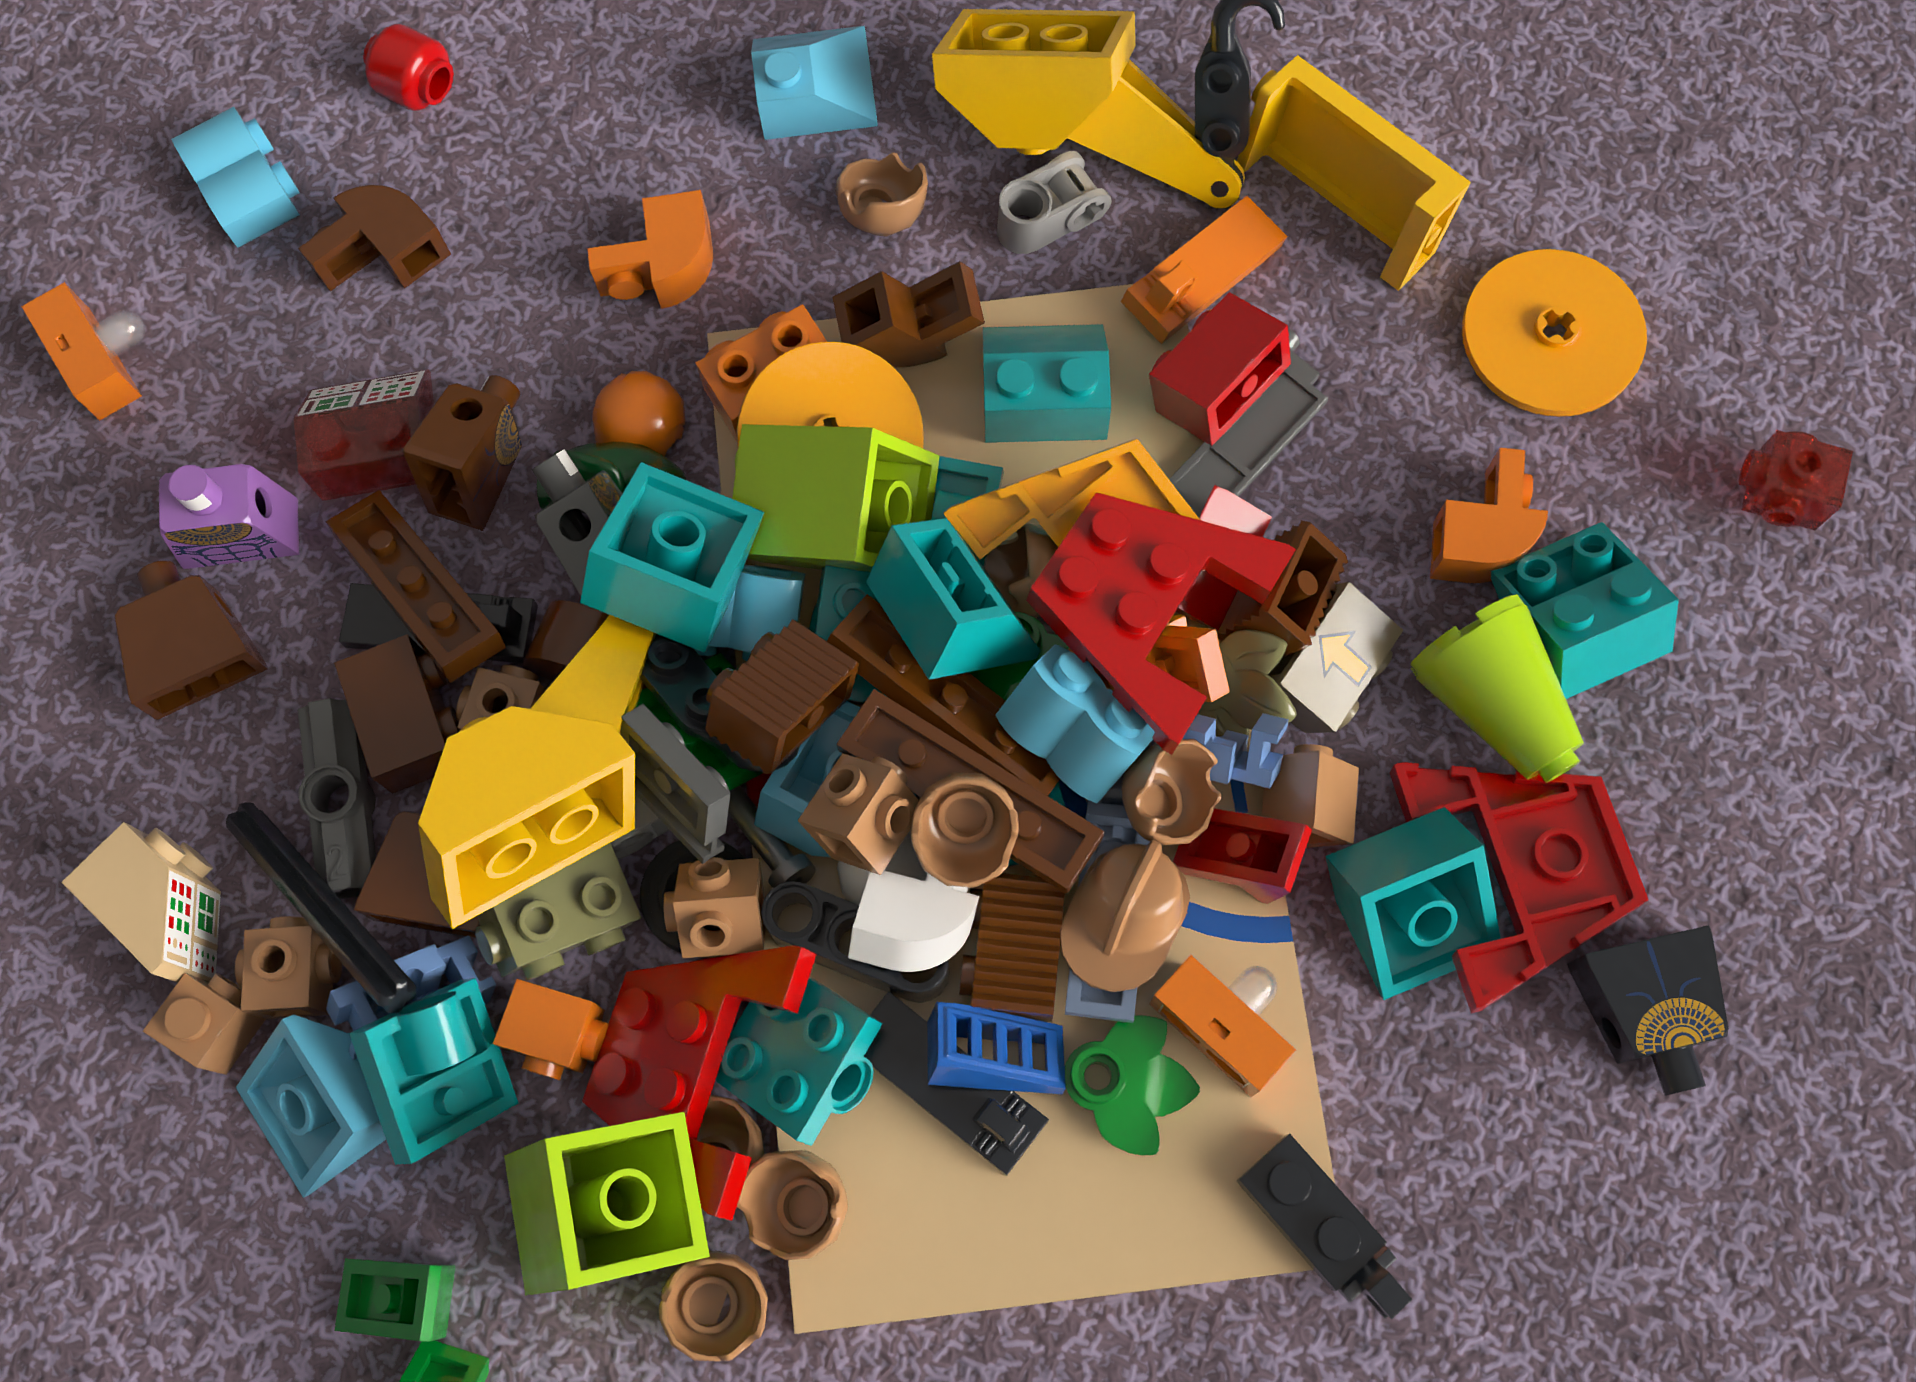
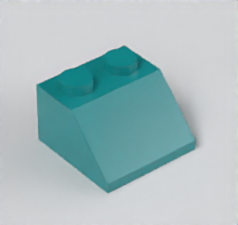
M1103 324L982 327L985 443L1107 440L1111 414L1109 349Z
M641 462L589 550L580 603L705 653L729 606L762 522L764 512Z
M1445 807L1325 856L1336 903L1383 1000L1456 970L1452 955L1457 949L1501 939L1484 845Z

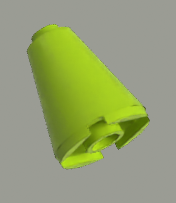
M1515 594L1502 598L1475 613L1478 620L1461 630L1454 626L1412 660L1410 664L1412 668L1410 669L1415 674L1416 680L1523 777L1530 779L1540 774L1545 783H1548L1580 762L1574 751L1581 747L1584 741L1528 606Z

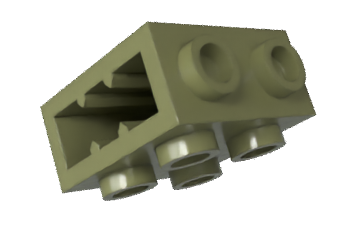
M610 842L477 915L480 926L476 927L475 934L485 961L489 965L496 964L501 977L523 970L528 981L564 966L562 953L584 945L588 956L625 941L622 929L639 920L641 916Z

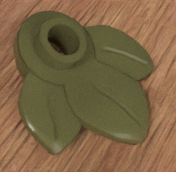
M1251 629L1237 630L1228 635L1219 644L1230 692L1213 702H1204L1197 715L1216 719V736H1223L1227 730L1249 735V729L1252 730L1262 713L1289 719L1288 723L1294 720L1297 716L1295 707L1276 681L1268 675L1282 659L1287 648V642L1274 634Z

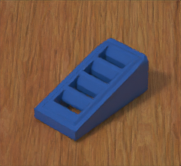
M935 1003L927 1021L928 1085L1061 1095L1064 1093L1066 1085L1062 1025L965 1004ZM957 1037L968 1039V1055L957 1053ZM982 1039L993 1040V1060L982 1058ZM1007 1041L1018 1042L1019 1066L1008 1063ZM1032 1043L1044 1044L1046 1071L1033 1069Z

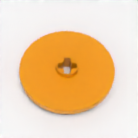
M1540 249L1527 251L1509 257L1495 265L1480 279L1467 302L1462 322V336L1466 355L1482 382L1497 396L1511 405L1545 416L1580 415L1603 407L1614 400L1625 390L1638 372L1647 344L1645 318L1638 300L1627 284L1616 273L1598 261L1565 250ZM1561 324L1566 328L1563 337L1557 334L1548 338L1543 333L1546 325L1555 327Z
M841 342L810 343L792 349L776 358L764 368L751 384L741 405L737 422V448H739L742 424L824 426V419H831L833 427L875 428L923 448L924 444L922 416L918 403L900 373L873 352L856 345Z

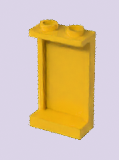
M1297 55L1278 73L1275 70L1267 72L1256 85L1251 96V101L1255 103L1250 117V136L1245 149L1238 155L1237 162L1246 172L1262 156L1267 155L1391 247L1393 250L1380 278L1399 291L1435 254L1471 182Z

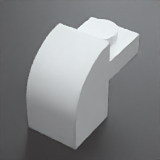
M885 870L881 875L870 872L852 927L848 958L904 972L921 971L938 966L955 955L968 938L979 896L967 893L968 887L946 886L930 874H927L926 881Z

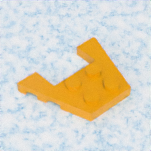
M1138 439L1126 441L955 504L943 512L980 560L1032 518L1039 522L1059 547L1096 492L1200 520Z

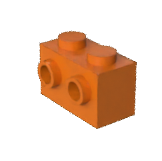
M803 304L789 312L781 311L770 315L760 324L758 329L736 341L728 340L717 344L709 350L703 359L695 362L705 392L736 441L737 422L744 397L751 384L764 368L776 358L792 349L810 343L827 342Z

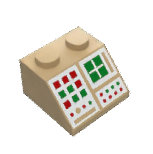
M123 822L62 881L63 885L151 974L177 983L185 973L206 981H210L215 975L221 891L205 877L213 869L211 864L185 842L179 846L158 828H154L149 834H146Z

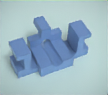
M1262 713L1252 728L1249 752H1247L1249 735L1227 730L1223 736H1216V719L1199 714L1193 720L1182 739H1196L1215 755L1218 763L1210 770V780L1228 785L1229 781L1234 779L1270 789L1280 773L1283 754L1270 751L1271 743L1278 744L1287 729L1289 719ZM1152 740L1144 750L1151 747L1156 742Z
M470 936L436 948L435 944L394 960L416 985V995L412 999L414 1002L437 991L443 974L446 975L450 984L462 979L476 978L484 1004L491 1000L496 987L492 976L482 981H479L472 967L478 951ZM358 981L330 991L326 1007L335 1026L348 1021L353 1031L390 1014L382 1006H378ZM351 1041L348 1052L351 1058L355 1060L357 1055Z

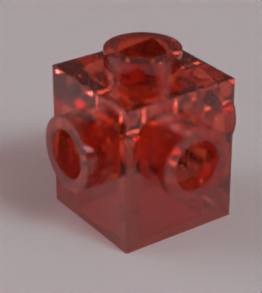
M1777 430L1759 450L1751 449L1742 464L1738 482L1739 485L1745 486L1746 490L1741 510L1760 515L1763 520L1772 525L1782 527L1799 526L1816 531L1842 507L1853 451L1819 442L1816 437L1808 433Z

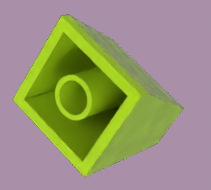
M742 424L739 448L735 455L736 472L732 499L764 512L762 522L747 559L762 563L820 570L825 565L871 572L892 525L931 520L940 455L869 427Z
M684 1112L546 1138L504 1155L525 1296L570 1290L710 1257Z

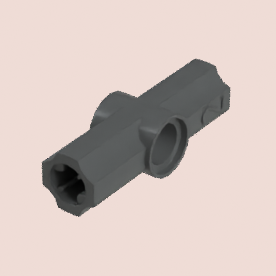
M332 698L308 702V705L298 709L305 774L299 787L298 799L301 808L309 816L315 871L340 899L357 897L376 859L372 814L375 810L376 797L373 788L367 781L365 757L347 701ZM348 785L349 798L346 804L340 810L330 813L328 802L331 794L337 788Z

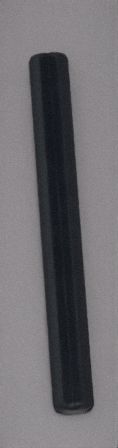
M244 802L239 804L236 812L228 814L226 818L228 830L378 1006H382L388 1013H397L403 1009L406 1002L414 999L416 985L262 810H259L254 803Z

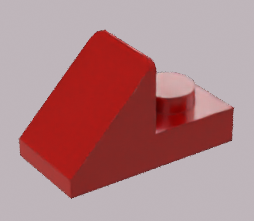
M1214 808L1208 828L1189 844H1179L1173 862L1184 875L1240 886L1259 902L1269 904L1291 892L1312 829L1306 824Z

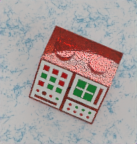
M429 369L309 391L294 416L298 474L322 501L371 493L377 490L382 491L416 485L403 454V449L434 406L431 372Z

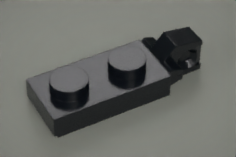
M1290 1133L1285 1135L1236 1180L1332 1291L1338 1290L1348 1302H1352L1362 1293L1385 1319L1387 1317L1393 1319L1412 1301V1298L1390 1272L1386 1270L1397 1258L1385 1246L1387 1244L1385 1239Z

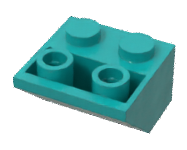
M947 518L891 526L866 583L929 680L1037 658L1041 651L978 558Z
M1603 522L1531 552L1509 566L1491 571V581L1499 600L1517 594L1523 603L1528 606L1566 699L1673 652L1679 599Z

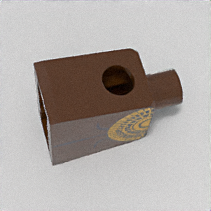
M491 375L487 377L481 390L458 383L448 385L405 445L403 454L429 514L484 531L522 447L512 410L521 394L517 386L501 376Z

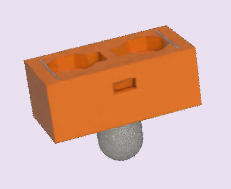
M65 282L21 306L73 396L99 421L142 397L118 357L120 353L138 344L144 337L145 325L136 313L127 310L117 311L97 322L90 308Z
M1190 955L1156 992L1149 1003L1151 1007L1250 1097L1260 1092L1296 1051L1291 1044L1259 1016L1277 993L1275 976L1271 971L1261 966L1246 968L1227 988Z

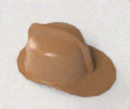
M1151 840L1147 845H1122L1099 855L1085 873L1065 913L1060 940L1062 955L1073 974L1091 987L1109 992L1135 989L1153 978L1171 949L1186 917L1190 893L1186 878L1176 864L1162 853V844L1160 842Z

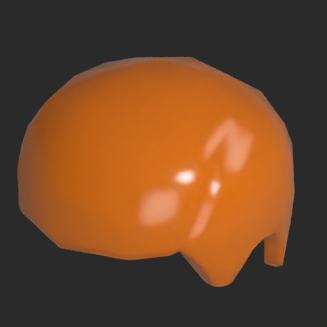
M630 371L628 374L621 373L611 380L596 398L592 417L596 443L628 442L640 444L665 456L672 444L683 436V425H685L684 399L669 381L650 372Z

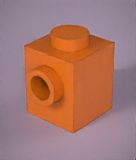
M516 979L493 1044L507 1051L525 1056L521 1069L560 1081L564 1068L583 1074L588 1060L597 1061L609 1024L602 1021L605 1009L592 1001Z

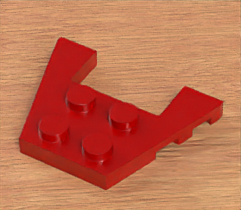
M1096 492L1032 585L1026 601L1083 663L1089 660L1114 687L1112 695L1128 712L1134 709L1155 731L1152 739L1162 750L1172 755L1207 696L1148 662L1146 658L1202 570L1207 571L1263 605L1296 549L1286 543Z
M1409 762L1394 764L1389 772L1406 822L1443 807L1452 815L1469 811L1474 813L1517 934L1457 949L1453 953L1452 959L1471 1013L1482 1011L1649 900L1601 776L1562 774L1554 780L1545 783L1540 774L1526 779L1517 770L1512 775L1477 772L1476 767L1451 766L1449 770L1418 768L1419 763Z
M790 945L628 971L620 988L608 1023L609 1026L582 1102L609 1126L684 1112L701 1209L709 1215L733 1220L752 1157L697 1140L740 1003L744 1000L798 1014L816 957L815 953L803 947Z

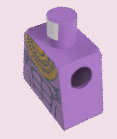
M237 464L202 469L196 465H185L173 473H165L160 477V534L183 569L299 555L297 497L254 467Z

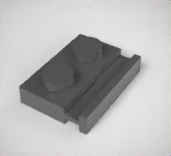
M644 704L621 716L622 726L620 735L635 752V794L702 864L722 852L724 844L718 838L726 833L730 792L723 777L713 767H704L686 748L684 740L676 728L670 723H661Z

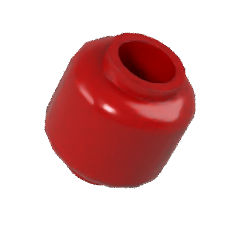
M393 24L371 37L365 46L363 53L365 74L369 86L378 95L408 110L419 111L426 108L429 104L437 105L441 103L450 91L454 76L453 67L450 64L447 50L438 40L407 25Z

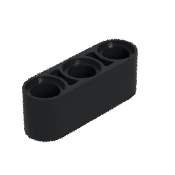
M795 881L780 883L771 889L765 897L761 910L763 923L779 947L790 945L803 947L816 954L814 963L885 992L889 991L893 995L907 1001L917 1003L932 1001L943 992L948 984L950 974L948 960L938 965L936 973L928 981L913 983L903 978L900 971L853 960L842 954L838 948L839 942L844 933L853 927L859 905L805 883ZM800 903L812 908L811 921L801 931L786 932L778 927L779 915L789 905Z

